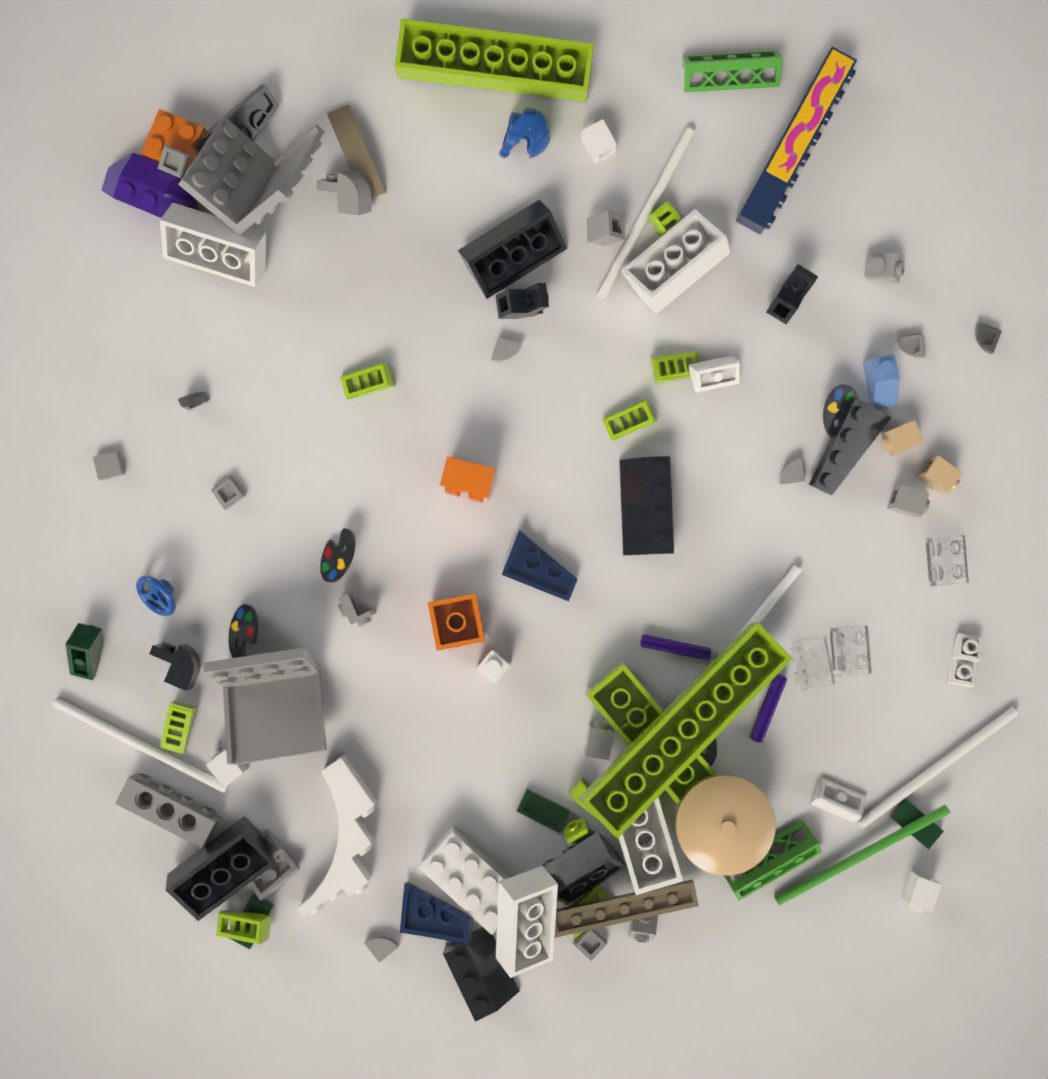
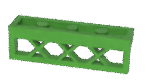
M778 50L682 55L684 92L780 87L782 56ZM766 68H775L774 80H763L759 75ZM749 69L753 75L746 82H740L736 76L742 70ZM718 71H725L729 75L723 83H716L712 79ZM701 72L705 76L700 84L690 85V73Z
M801 820L774 837L763 865L751 868L749 873L748 871L743 872V876L734 882L730 875H724L738 901L821 854L822 851L805 822ZM803 829L808 837L801 843L792 841L793 834ZM777 843L786 845L784 853L780 855L771 853L772 847Z

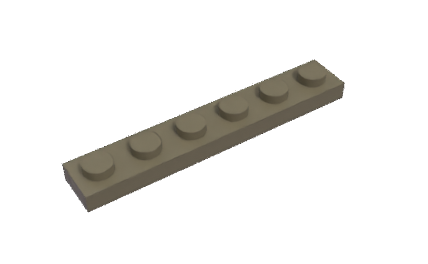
M692 879L638 895L632 892L556 909L554 938L697 907L699 904L694 881Z

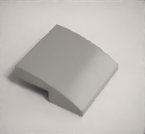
M269 830L264 831L261 835L273 854L276 864L249 883L260 901L266 900L301 869L287 849Z

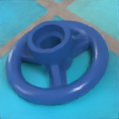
M141 576L136 582V590L142 602L158 615H172L176 608L172 585L164 579L158 580L151 576ZM144 583L151 585L150 592L144 590ZM151 600L158 603L162 608L154 604Z

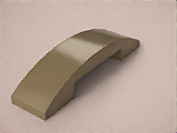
M349 104L327 113L350 170L360 173L366 179L370 187L371 199L386 193Z

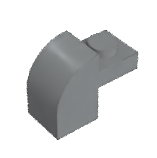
M347 170L337 174H326V178L317 180V190L338 193V213L362 215L371 212L370 187L360 173L354 170Z

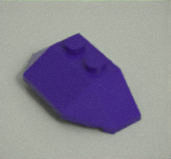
M134 152L108 167L101 191L116 200L160 218L163 217L172 203L195 210L198 205L195 198L178 185L182 178L157 169L159 162Z

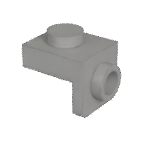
M868 253L864 277L866 279H891L894 283H899L900 276H903L905 271V263L897 253Z
M346 594L339 598L341 602L338 604L339 610L343 617L347 616L350 624L357 622L358 626L372 621L370 616L376 614L374 609L360 614L351 594Z
M658 915L631 921L629 937L634 938L636 942L648 943L649 940H653L656 936Z

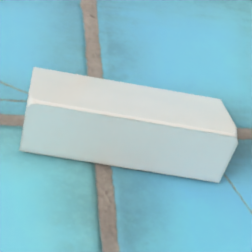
M733 356L689 364L690 376L694 392L696 393L740 383V361Z
M822 777L813 795L811 805L851 822H856L862 818L866 796Z

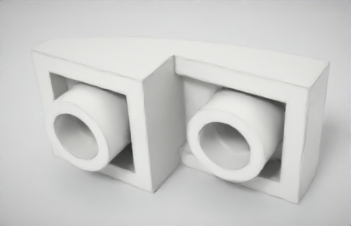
M962 633L957 634L950 660L947 683L969 688L975 686L976 666L978 662H981L983 638Z

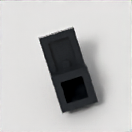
M797 263L773 298L766 313L787 325L798 310L805 295L816 282L818 276Z
M536 283L526 289H507L495 295L499 319L533 317L543 314V310L549 307L546 283Z
M167 642L152 645L149 655L171 663L164 682L185 691L193 689L200 672V660L195 650L187 644L179 645L177 650H175L176 646Z

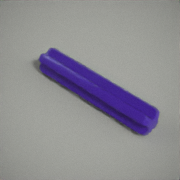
M643 634L641 637L640 646L643 648L706 661L711 657V649L708 647Z
M777 674L771 681L750 734V739L755 742L762 743L787 682L785 676Z

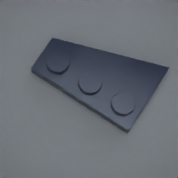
M519 530L502 575L569 602L578 579Z
M410 882L404 883L400 933L465 944L471 942L473 917Z

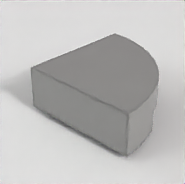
M922 333L898 336L896 338L899 347L907 355L915 358L926 357Z
M498 337L491 361L501 362L510 359L518 353L521 344Z
M802 457L792 460L785 466L780 475V485L805 481Z
M377 936L367 939L364 943L378 962H381L399 947L395 940Z

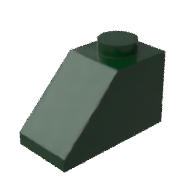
M82 623L77 624L65 644L70 675L94 680L104 644L102 628Z

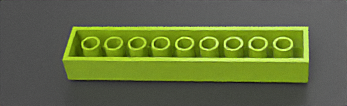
M758 622L750 623L578 797L579 801L618 839L793 658Z

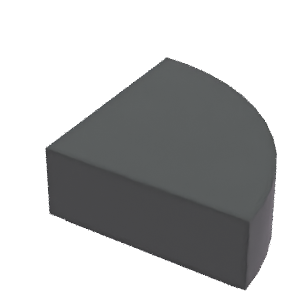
M980 322L977 323L975 337L978 345L989 354L994 353L1002 330Z
M197 392L181 397L178 401L181 407L191 410L208 402L209 398L206 392Z

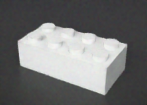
M172 203L160 219L164 259L253 287L256 286L266 269L265 231L249 227L242 234L238 235L217 216L176 203Z
M657 798L619 837L636 895L683 881L660 801Z
M453 826L421 861L419 869L492 935L497 930L499 882L511 877L461 831Z
M543 866L499 882L496 959L510 978L553 960L558 884Z

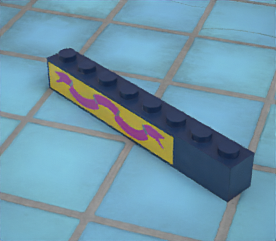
M833 46L831 47L738 215L736 222L760 235L765 228L768 230L771 228L776 219V216L773 215L776 207L781 209L788 197L784 194L787 187L792 188L799 177L796 173L798 167H804L811 155L807 152L810 145L815 147L822 135L819 132L821 125L826 126L834 113L830 111L833 103L839 104L845 91L841 90L844 83L849 84L854 77L856 70L853 67L857 59Z

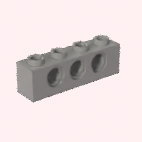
M136 773L128 777L115 803L116 805L200 848H203L209 842L221 819V816L217 815L213 808L208 806L201 807L195 804L193 798L174 793L173 788L168 785L154 783L152 778L146 774ZM145 792H149L152 795V803L145 800ZM166 803L173 805L174 813H169L166 810ZM187 814H192L195 817L196 824L188 822Z

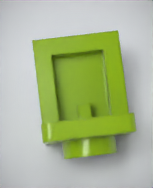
M585 817L572 821L564 829L565 840L568 844L571 843L575 846L581 843L586 835L594 832Z

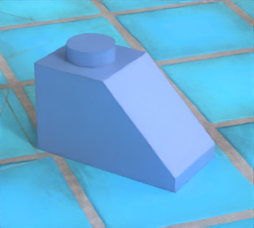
M895 354L872 358L863 363L871 406L876 409L896 406L900 377Z

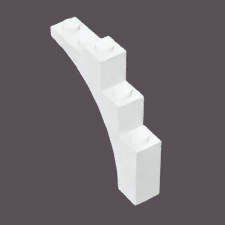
M345 754L321 771L330 787L336 805L338 840L333 862L325 879L297 908L302 917L309 912L311 915L315 914L323 908V902L329 898L331 901L335 900L343 893V890L348 896L354 892L358 895L369 886L367 883L371 878V874L357 854L361 857L372 848L370 845L374 837L359 816L361 815L362 818L370 815L375 810L373 806L376 804L377 799Z

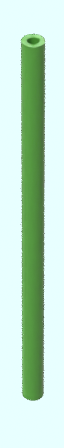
M943 805L774 897L779 906L934 823L950 814V810L946 805Z

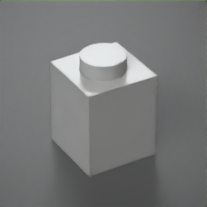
M607 211L588 217V242L604 246L625 240L624 215Z
M902 484L896 485L893 488L887 509L912 517H921L928 510L930 501L927 500L929 493Z
M595 721V725L589 724L584 748L585 756L609 760L614 730L609 728L608 723Z

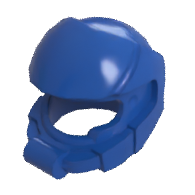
M525 108L522 113L511 111L508 128L502 148L499 151L501 158L508 157L510 150L521 139L527 141L526 153L529 154V159L544 152L550 142V128L545 115L534 108Z

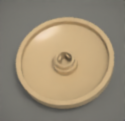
M715 774L699 780L686 791L677 807L675 831L683 852L696 866L712 874L736 875L750 870L767 855L775 837V815L768 798L755 784L737 775Z

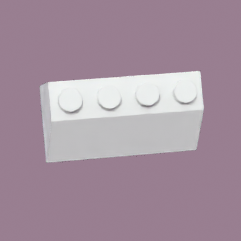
M694 209L621 271L641 300L657 314L730 254L727 236Z

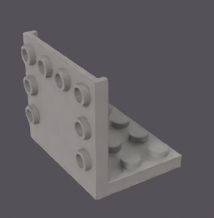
M224 116L178 185L240 235L254 223L259 225L267 213L272 214L278 208L280 202L285 204L294 193L291 190L292 187H295L303 178L301 171L305 170L313 159L310 156L322 145L319 140L325 131L318 125L314 126L279 158L274 160Z
M305 648L204 662V673L223 687L228 765L327 751L320 665Z

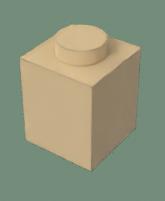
M915 420L881 434L882 446L886 452H889L890 456L924 443Z
M935 456L929 459L917 478L941 494L949 491L952 492L959 485L960 480L958 478L963 472L942 457Z

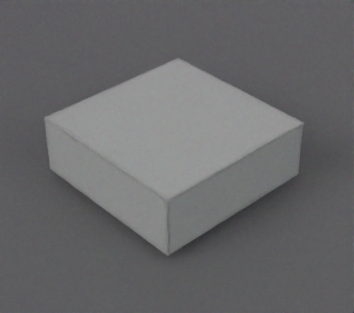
M164 145L157 169L183 178L190 154L172 146Z
M118 451L93 457L98 480L102 481L124 475Z
M231 476L211 489L224 510L229 509L246 497Z
M595 929L584 931L573 942V945L590 961L608 944L607 940Z

